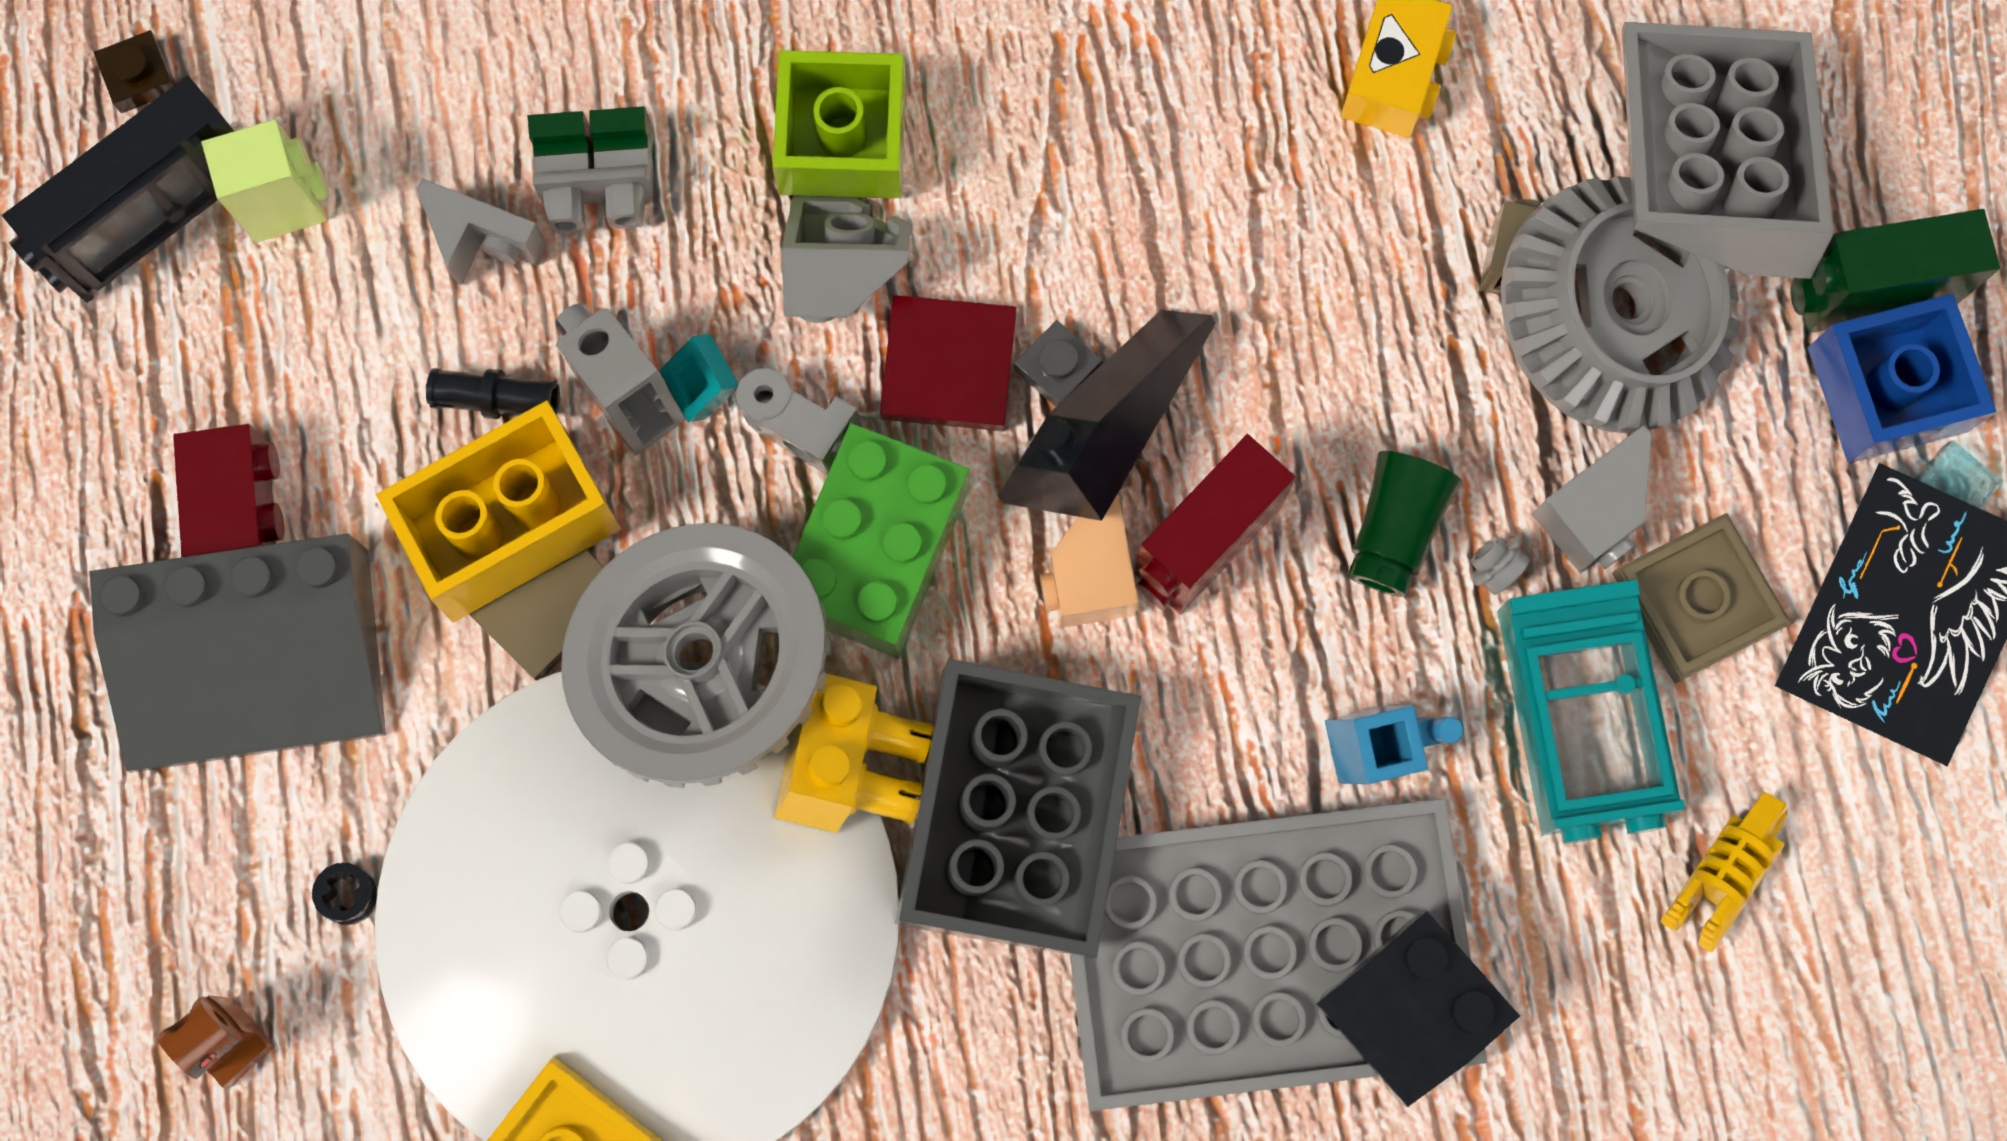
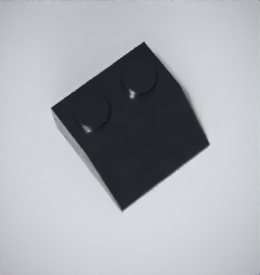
M1428 911L1412 917L1316 1003L1405 1107L1412 1105L1469 1063L1520 1017L1517 1011Z

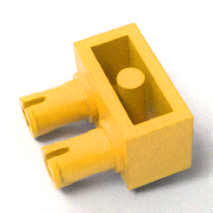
M826 673L827 678L823 691H817L811 702L810 707L813 711L805 725L798 723L791 732L773 818L838 833L849 814L854 815L856 810L912 824L920 805V800L915 798L920 797L922 794V783L917 781L910 782L866 771L867 766L866 763H863V759L867 750L870 749L923 764L931 740L926 738L932 735L933 724L878 711V705L874 703L877 686Z

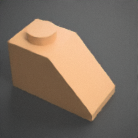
M1119 492L1102 521L1083 517L1076 518L1051 553V573L1040 574L1046 612L1057 610L1060 628L1136 615L1139 603Z

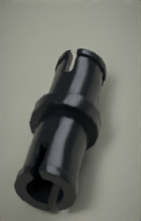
M432 368L427 378L426 401L427 404H430V408L437 409L441 407L480 411L481 415L487 419H499L502 414L521 415L548 400L556 415L559 409L560 387L557 384V380L550 379L546 381L507 377L505 372L499 369H487L484 374L447 371L441 368Z

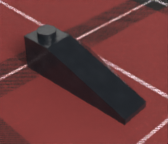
M1160 310L1047 415L998 494L1003 504L1102 521L1214 328L1216 322L1213 317L1206 314Z

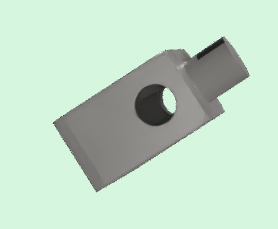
M579 303L568 307L558 316L555 327L562 337L558 339L555 346L583 388L635 456L686 420L657 368L608 308L600 309L592 314L585 304Z

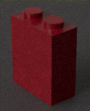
M1247 433L1141 544L1134 574L1140 578L1136 584L1140 592L1159 609L1165 610L1168 606H1171L1181 615L1281 510L1296 476Z

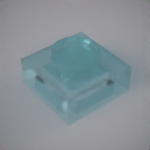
M1953 440L1941 447L1916 478L1918 481L1980 509L2003 482L2001 478Z

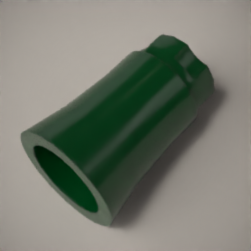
M1393 451L1378 452L1372 489L1363 522L1352 549L1355 558L1348 572V577L1360 585L1396 597L1406 596L1411 586L1413 575H1419L1426 553L1444 513L1463 483L1461 478L1439 465L1418 457Z

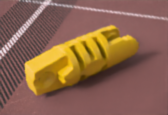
M1763 792L1744 819L1733 814L1660 922L1676 932L1689 920L1701 898L1705 897L1718 907L1703 926L1698 945L1713 953L1784 847V842L1775 837L1787 819V804L1767 792Z

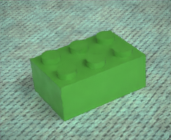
M849 424L792 557L808 576L824 605L827 615L825 620L827 631L897 659L900 658L970 490L969 468L856 424Z

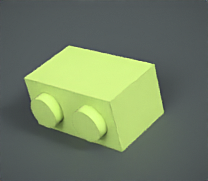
M276 119L201 141L217 199L256 243L327 221L321 199L327 198L330 195L322 169L317 161L310 163L301 139L299 137L290 139Z

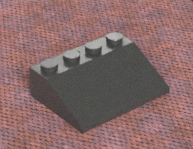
M349 533L89 571L94 638L127 772L134 773L386 735L369 550Z
M948 658L941 674L932 722L933 731L929 738L931 743L925 759L921 781L922 794L918 797L920 805L913 823L895 924L958 937L1097 958L1141 696Z

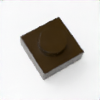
M151 30L94 51L111 101L121 114L153 102L176 85L160 41Z

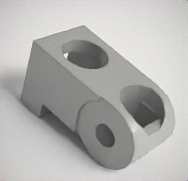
M757 368L748 372L740 380L736 390L738 405L747 424L755 432L826 475L830 471L849 424L853 423L862 426L857 408L835 396L825 410L791 390L787 379L779 371L771 368Z

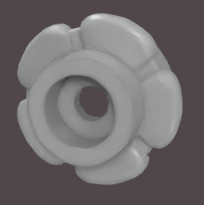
M1495 536L1487 541L1470 561V564L1476 568L1472 575L1474 584L1476 586L1483 584L1493 595L1509 587L1524 572L1530 562V558L1519 548L1521 540L1513 537L1508 542H1503L1498 536Z

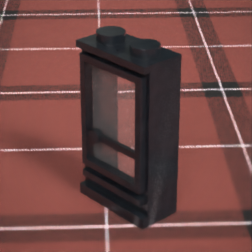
M189 75L2 214L1 216L18 235L9 244L19 257L35 273L39 271L57 292L61 293L69 287L86 303L90 302L94 298L90 293L92 288L98 292L218 200L201 141L234 132L233 128Z

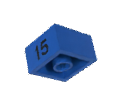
M1953 293L1832 324L1808 347L1848 464L1967 433L1997 412Z

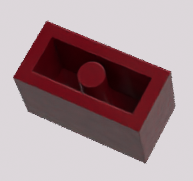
M251 424L173 434L181 557L277 544L276 541L283 540L285 533L283 514L279 504L273 503L272 480L278 479L280 475L279 457L273 442H269Z

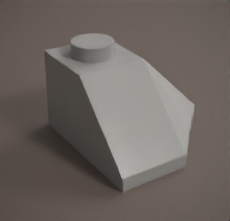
M793 196L781 247L784 317H801L803 320L813 323L827 322L834 318H847L909 262L912 224L896 216L888 218L887 223L870 216V204L855 197Z

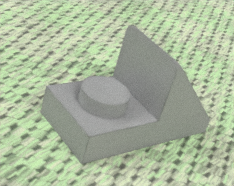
M422 178L417 188L445 265L459 285L464 282L480 246L491 257L508 264H515L517 258L536 266L538 265L547 243L535 222Z

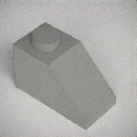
M1644 425L1545 499L1532 514L1579 573L1595 561H1598L1604 569H1607L1635 547L1628 536L1645 522L1652 434Z

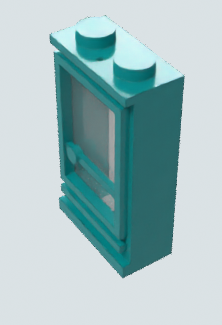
M1637 579L1509 598L1497 610L1541 836L1561 833L1563 844L1603 838L1601 827L1625 823L1627 834H1639L1667 828L1665 817L1685 810L1684 800H1681L1639 605L1638 596H1640Z

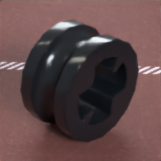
M336 863L326 867L317 876L312 886V900L315 908L325 918L340 925H355L364 921L373 912L377 901V887L374 879L360 867L351 863ZM343 878V880L352 885L356 878L360 884V887L352 893L356 903L349 909L336 903L333 909L330 901L337 896L334 884Z

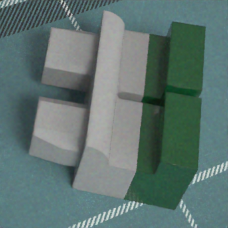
M645 106L589 110L590 126L583 111L527 115L529 139L533 145L535 173H533V186L545 207L548 222L553 232L570 233L585 229L584 204L606 203V219L610 227L623 229L636 228L643 225L646 200L654 199V130Z

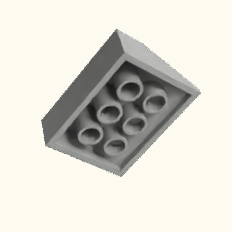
M1624 22L1622 27V45L1634 229L1746 275L1811 279L1834 234L1812 32Z

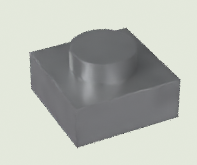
M1056 319L1014 363V371L1051 404L1057 407L1102 365V359Z

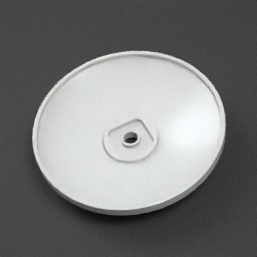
M681 660V666L686 670H697L706 665ZM562 672L541 678L511 693L484 711L454 737L432 762L414 788L392 834L378 884L375 911V952L381 991L391 1023L404 1052L424 1084L446 1110L484 1141L488 1140L553 1056L557 1057L663 1141H778L819 1108L848 1075L874 1031L882 1014L893 980L900 925L895 924L899 905V885L891 843L881 815L856 810L854 815L849 814L838 833L773 818L788 745L778 754L771 751L756 762L757 769L745 775L736 772L724 776L720 784L705 786L702 783H686L684 788L668 787L664 783L654 780L646 782L638 779L611 763L584 737L567 705L562 683ZM757 683L756 691H765L767 687ZM646 694L634 709L639 718L666 734L682 736L690 725V722ZM791 733L787 736L788 742L790 740ZM631 893L640 894L648 903V919L637 930L623 931L614 921V907L621 897Z

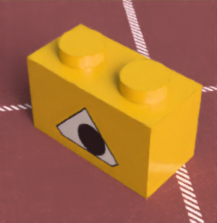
M1438 0L1376 1L1340 118L1406 138H1410L1418 118L1430 120L1441 86L1430 82L1435 64L1446 66L1457 33L1456 30L1446 28L1453 7L1452 4Z

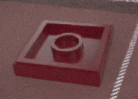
M893 295L880 419L1004 432L1017 307Z

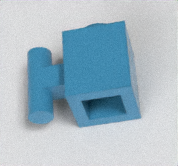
M1414 705L1380 706L1324 720L1338 783L1369 785L1428 770L1424 747L1440 743H1455L1463 734V726L1457 718L1416 717Z

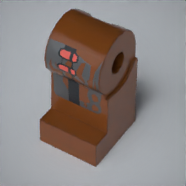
M211 995L199 997L193 1003L192 1009L181 1020L164 1029L156 1036L165 1053L186 1074L194 1079H198L203 1073L211 1074L222 1088L232 1087L275 1048L234 998Z

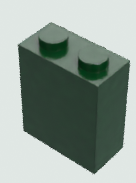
M1985 209L1834 233L1812 278H1793L1791 283L1792 305L1798 315H1803L1807 334L1826 331L1832 324L1952 293L1958 305L2001 269Z

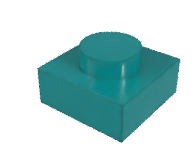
M711 333L692 336L659 370L688 423L707 419L739 385Z

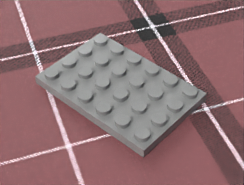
M1446 798L1117 837L1097 958L1069 954L1088 1110L1097 1111L1378 1077L1375 1071L1316 1003L1412 917L1425 911L1431 914L1471 960ZM1483 1049L1465 1066L1488 1063L1486 1050Z

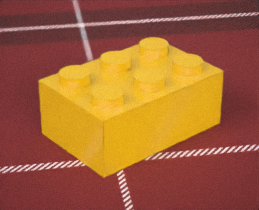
M548 400L375 494L431 601L452 623L621 530L618 521Z

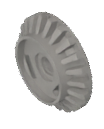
M1616 176L1609 180H1600L1599 177L1584 180L1546 199L1529 214L1515 234L1506 255L1501 281V308L1508 340L1518 363L1534 387L1552 405L1567 416L1595 429L1617 433H1634L1643 425L1648 430H1652L1684 418L1698 409L1697 405L1702 400L1711 397L1720 386L1717 380L1720 373L1730 368L1734 355L1729 350L1730 340L1739 336L1740 321L1732 318L1731 305L1738 302L1739 297L1737 286H1729L1725 269L1728 267L1647 235L1673 259L1672 261L1633 236L1635 229L1631 177ZM1575 272L1579 277L1581 316L1575 296ZM1616 287L1625 289L1634 299L1635 313L1631 320L1621 317L1614 309L1612 296ZM1681 336L1686 345L1676 363L1661 375H1651L1642 360Z
M699 523L669 528L652 534L631 545L611 560L591 581L572 613L565 634L561 663L563 689L569 710L584 737L598 752L615 766L646 782L654 780L662 782L668 787L684 788L686 783H702L705 786L722 783V777L736 772L745 775L757 769L756 762L771 751L778 754L789 744L787 736L798 723L805 725L813 712L810 705L816 692L823 691L827 678L824 671L825 658L827 655H830V638L826 631L825 620L827 615L824 605L819 599L814 585L790 554L775 542L756 532L727 524ZM707 593L706 597L651 625V622L661 612L679 600L694 594ZM763 633H778L779 653L773 676L765 691H756ZM700 639L712 642L713 654L710 661L704 667L697 670L682 668L681 654L689 643ZM645 694L690 722L682 736L663 733L637 716L634 709Z

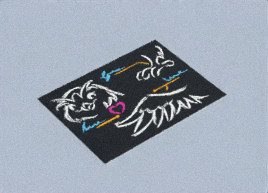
M1879 463L1777 679L1775 687L1948 767L2007 640V521Z

